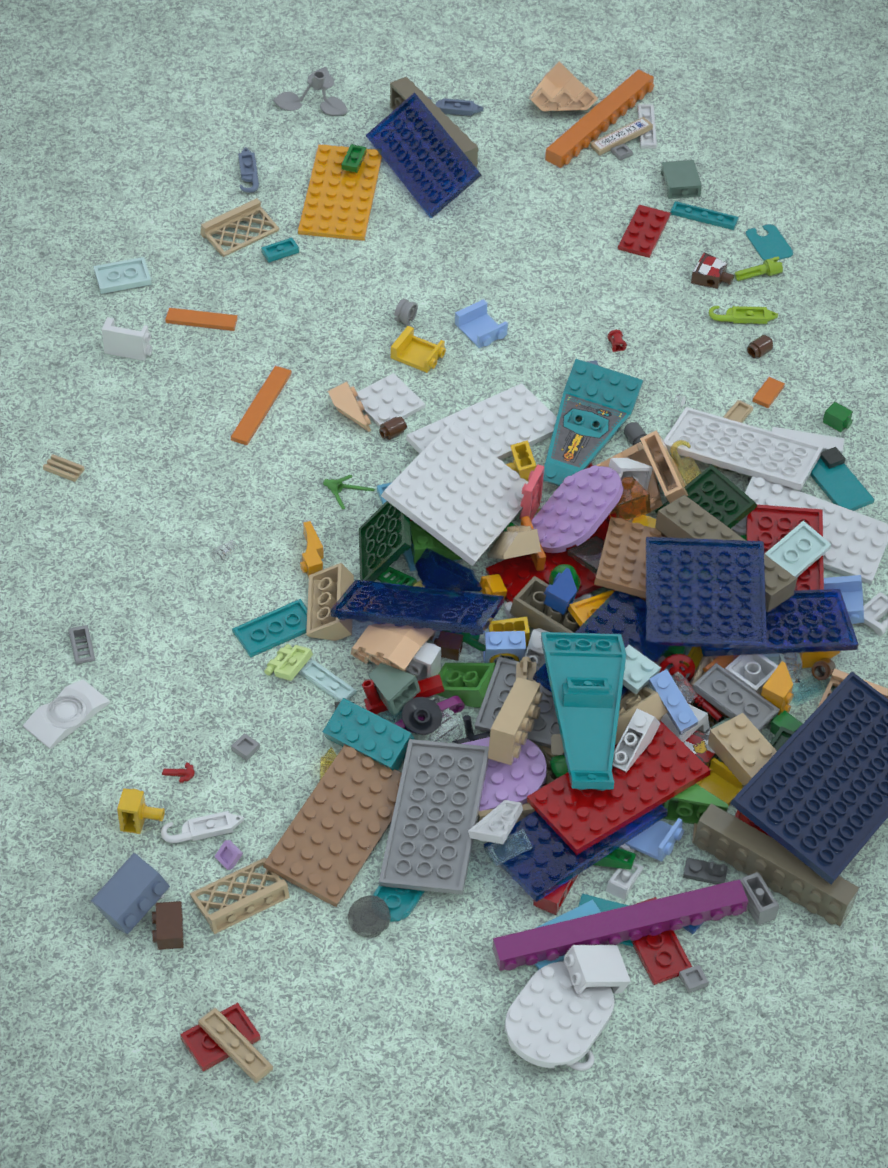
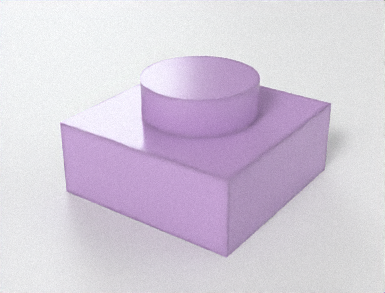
M225 840L214 857L227 870H231L235 867L243 853L230 840Z

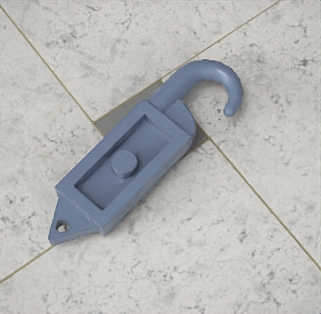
M442 98V100H438L435 104L444 114L472 116L483 111V107L469 100Z
M245 147L241 153H238L241 179L245 182H252L253 186L245 188L243 185H240L239 187L243 192L252 193L259 188L255 152H251Z

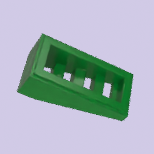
M388 567L377 578L378 581L398 595L403 594L417 583V580L412 576L392 567ZM388 572L391 573L387 578L384 577Z
M599 841L594 846L589 864L631 870L636 854Z

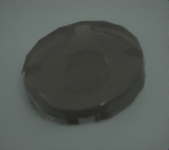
M371 895L356 900L348 913V922L352 930L365 938H373L382 934L381 932L387 929L391 920L390 909L385 901Z

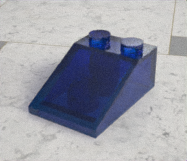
M429 548L425 549L414 565L422 585L427 589L431 590L433 588L437 591H481L482 589L473 570Z

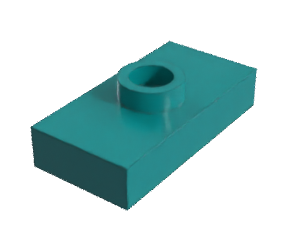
M291 237L261 247V252L269 263L299 253V246Z

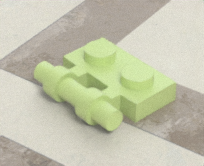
M286 644L278 650L277 656L267 663V668L264 672L268 676L274 672L276 677L292 681L313 656L312 650L299 645H295L292 648L290 644Z

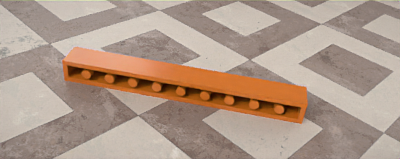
M639 69L547 147L545 160L560 168L565 164L568 165L574 156L577 157L583 148H588L590 142L597 140L602 132H606L611 124H615L618 118L624 116L629 108H633L638 100H642L646 93L652 92L654 76Z

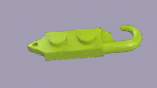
M713 306L708 312L711 319L720 322L767 324L768 321L778 318V313L768 310L767 307L732 306V308L727 310L726 315H719L713 311L719 309L720 306Z

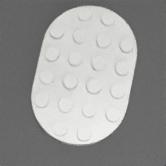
M564 961L548 964L532 976L510 1006L504 1027L509 1039L508 1043L521 1058L534 1065L546 1068H554L556 1065L564 1064L567 1066L572 1065L586 1055L609 1022L614 1008V995L611 987H586L581 994H577L574 985L571 983V977Z

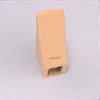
M346 381L328 391L339 413L368 432L371 431L369 425L372 423L368 415H364L362 412L365 408L361 400L357 401L356 396H358V393L354 386L350 387Z

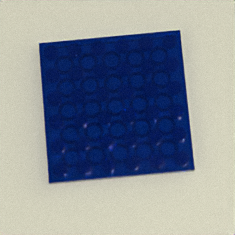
M646 537V645L766 649L764 541Z

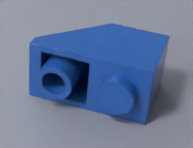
M567 567L562 574L558 573L556 575L554 584H549L544 592V595H546L544 604L563 615L567 612L569 604L574 602L577 593L571 571Z

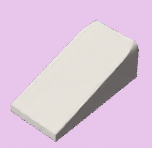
M633 863L632 867L637 869L634 874L618 868L608 881L606 892L625 900L644 867Z

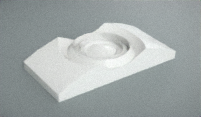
M83 679L66 686L52 702L40 706L29 717L23 727L47 748L52 749L106 707L110 701Z

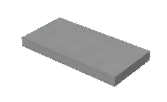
M717 663L692 686V690L731 719L744 713L759 731L780 710Z

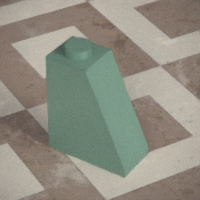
M380 663L368 674L370 680L374 682L379 698L392 715H396L409 700L413 699L421 691L415 675L384 663Z

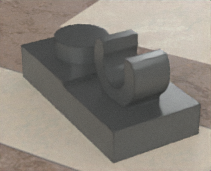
M687 857L683 878L716 885L725 883L728 866Z

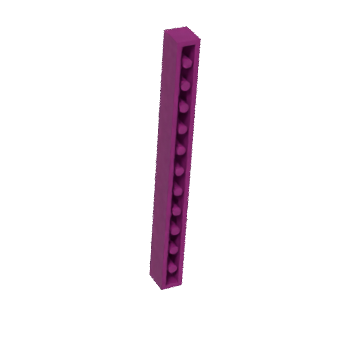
M738 879L493 938L492 949L499 971H511L519 966H531L539 961L555 960L560 956L566 955L572 945H617L626 940L634 941L647 935H659L667 930L676 931L688 925L696 926L709 920L717 921L729 915L738 916L746 912L748 899L742 883Z

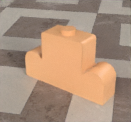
M657 430L640 438L668 501L671 503L683 495L688 496L685 489L686 485L677 465L670 456Z

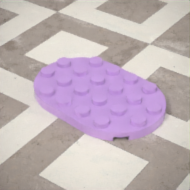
M594 465L564 479V482L532 519V525L538 531L539 542L544 552L560 553L567 551L566 548L572 547L575 544L577 546L581 545L595 533L619 502L623 493L622 480L615 470L609 467Z
M490 737L462 744L489 747ZM527 739L525 745H521L520 755L514 759L512 765L491 759L488 760L479 811L495 809L504 800L525 804L527 803L528 795L539 790L542 785L544 786L547 777L546 760L542 751L535 743Z

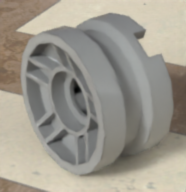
M404 298L401 299L395 310V321L403 322V324L409 326L411 324L409 321H413L416 317L418 304L409 302V300Z

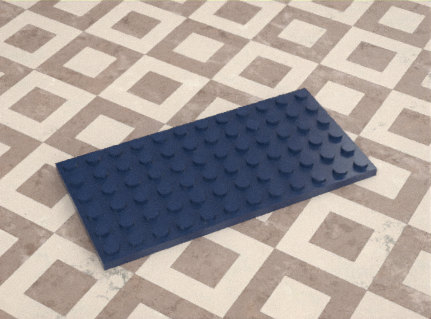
M852 671L730 802L733 807L831 885L888 818V699Z

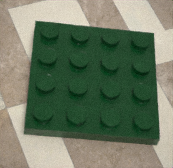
M712 464L685 486L689 499L730 529L758 507L755 501ZM667 501L666 503H664L660 508H658L655 511V513L658 514V510L667 506L668 504H670V502Z
M388 501L359 528L360 586H369L372 582H375L394 561H397L411 547L410 518Z

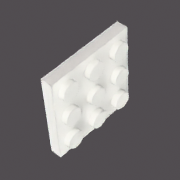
M394 373L358 391V396H356L357 401L361 400L365 408L363 412L379 428L382 423L394 417L405 419L426 408V404Z

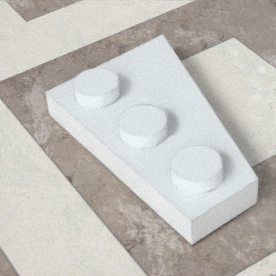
M504 800L468 830L470 838L504 844L523 811L522 803Z

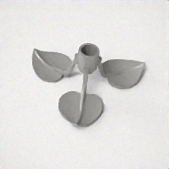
M326 66L309 75L307 80L309 85L301 98L293 92H283L273 99L274 103L285 111L298 110L302 107L300 102L303 101L312 86L315 90L322 89L324 101L321 102L320 108L325 114L340 116L347 113V107L342 100L337 97L326 98L325 89H329L334 85V79Z

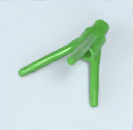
M352 475L335 480L325 479L323 485L327 486L334 494L342 509H345V506L338 493L343 488L363 491H375V489L342 483L352 478Z

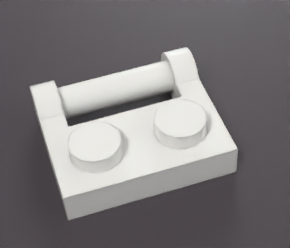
M880 592L863 607L864 624L872 628L877 635L882 636L888 628V618L882 623L878 621L888 613V597Z

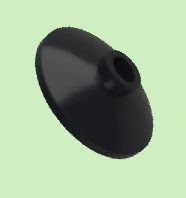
M416 697L405 704L402 710V720L411 732L427 735L439 728L442 721V711L435 701L426 697ZM418 717H423L425 720L420 721Z

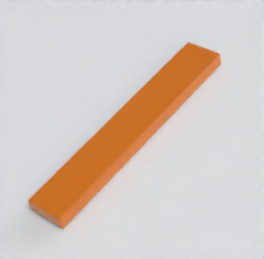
M275 365L231 435V441L244 445L249 444L291 376L292 370Z

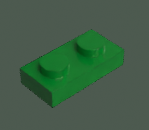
M351 144L341 164V170L357 173L367 153V147Z

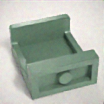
M694 160L662 162L660 174L664 175L668 188V199L701 196L702 184Z

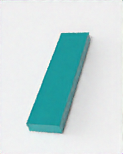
M677 201L674 202L670 211L671 215L730 230L735 229L739 219L737 216Z

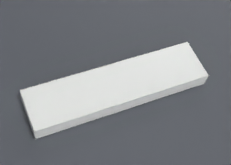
M638 104V119L645 117L653 124L652 130L640 135V149H657L654 105Z
M772 427V432L823 446V451L837 447L841 453L843 452L844 438Z

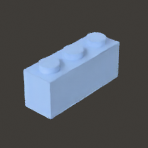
M667 669L649 679V685L654 691L658 692L668 712V716L680 735L698 725V719Z

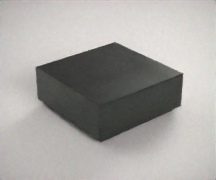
M837 447L821 452L820 456L829 469L845 463L846 460Z

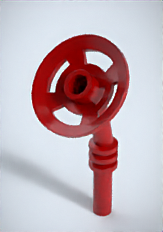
M675 654L665 658L659 664L661 667L659 673L672 663L673 666L668 670L671 677H674L692 697V701L695 700V704L698 703V707L701 706L718 722L723 716L706 699L692 690V685L689 683L695 674L693 660L684 654ZM684 661L688 663L690 666L687 667L685 664L679 662Z

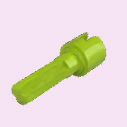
M778 256L766 259L761 265L736 271L734 273L735 279L741 281L763 274L772 276L782 273V262H777L779 260Z

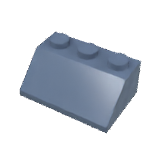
M133 853L92 898L91 902L113 927L129 934L168 890L170 885L159 872L137 854Z

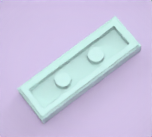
M313 659L299 671L300 675L338 702H341L343 698L349 700L356 694L354 688Z

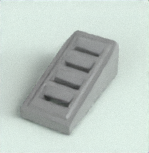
M88 625L68 628L76 665L95 661ZM81 636H85V637H86V638H82V639H77V640H75L76 637H81ZM87 642V644L76 646L78 643ZM85 648H88V649H89V650H87V651L77 652V650H79V649H85ZM90 654V657L79 659L81 655Z

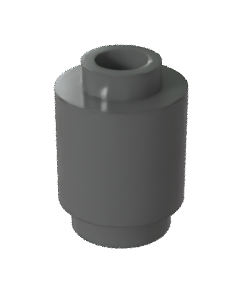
M638 422L628 423L623 432L632 445L641 442L640 438L647 435Z

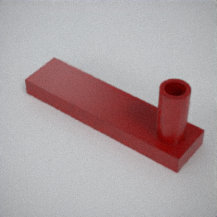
M440 674L418 681L421 691L414 698L429 697L444 692ZM373 680L364 681L362 687L367 697L364 699L366 710L374 714L387 711V707L379 698Z

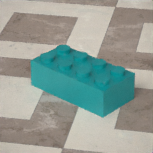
M345 698L341 700L322 731L328 740L342 747L346 744L365 756L372 758L379 764L390 768L392 771L394 769L398 771L405 760L409 739L415 740L411 732Z

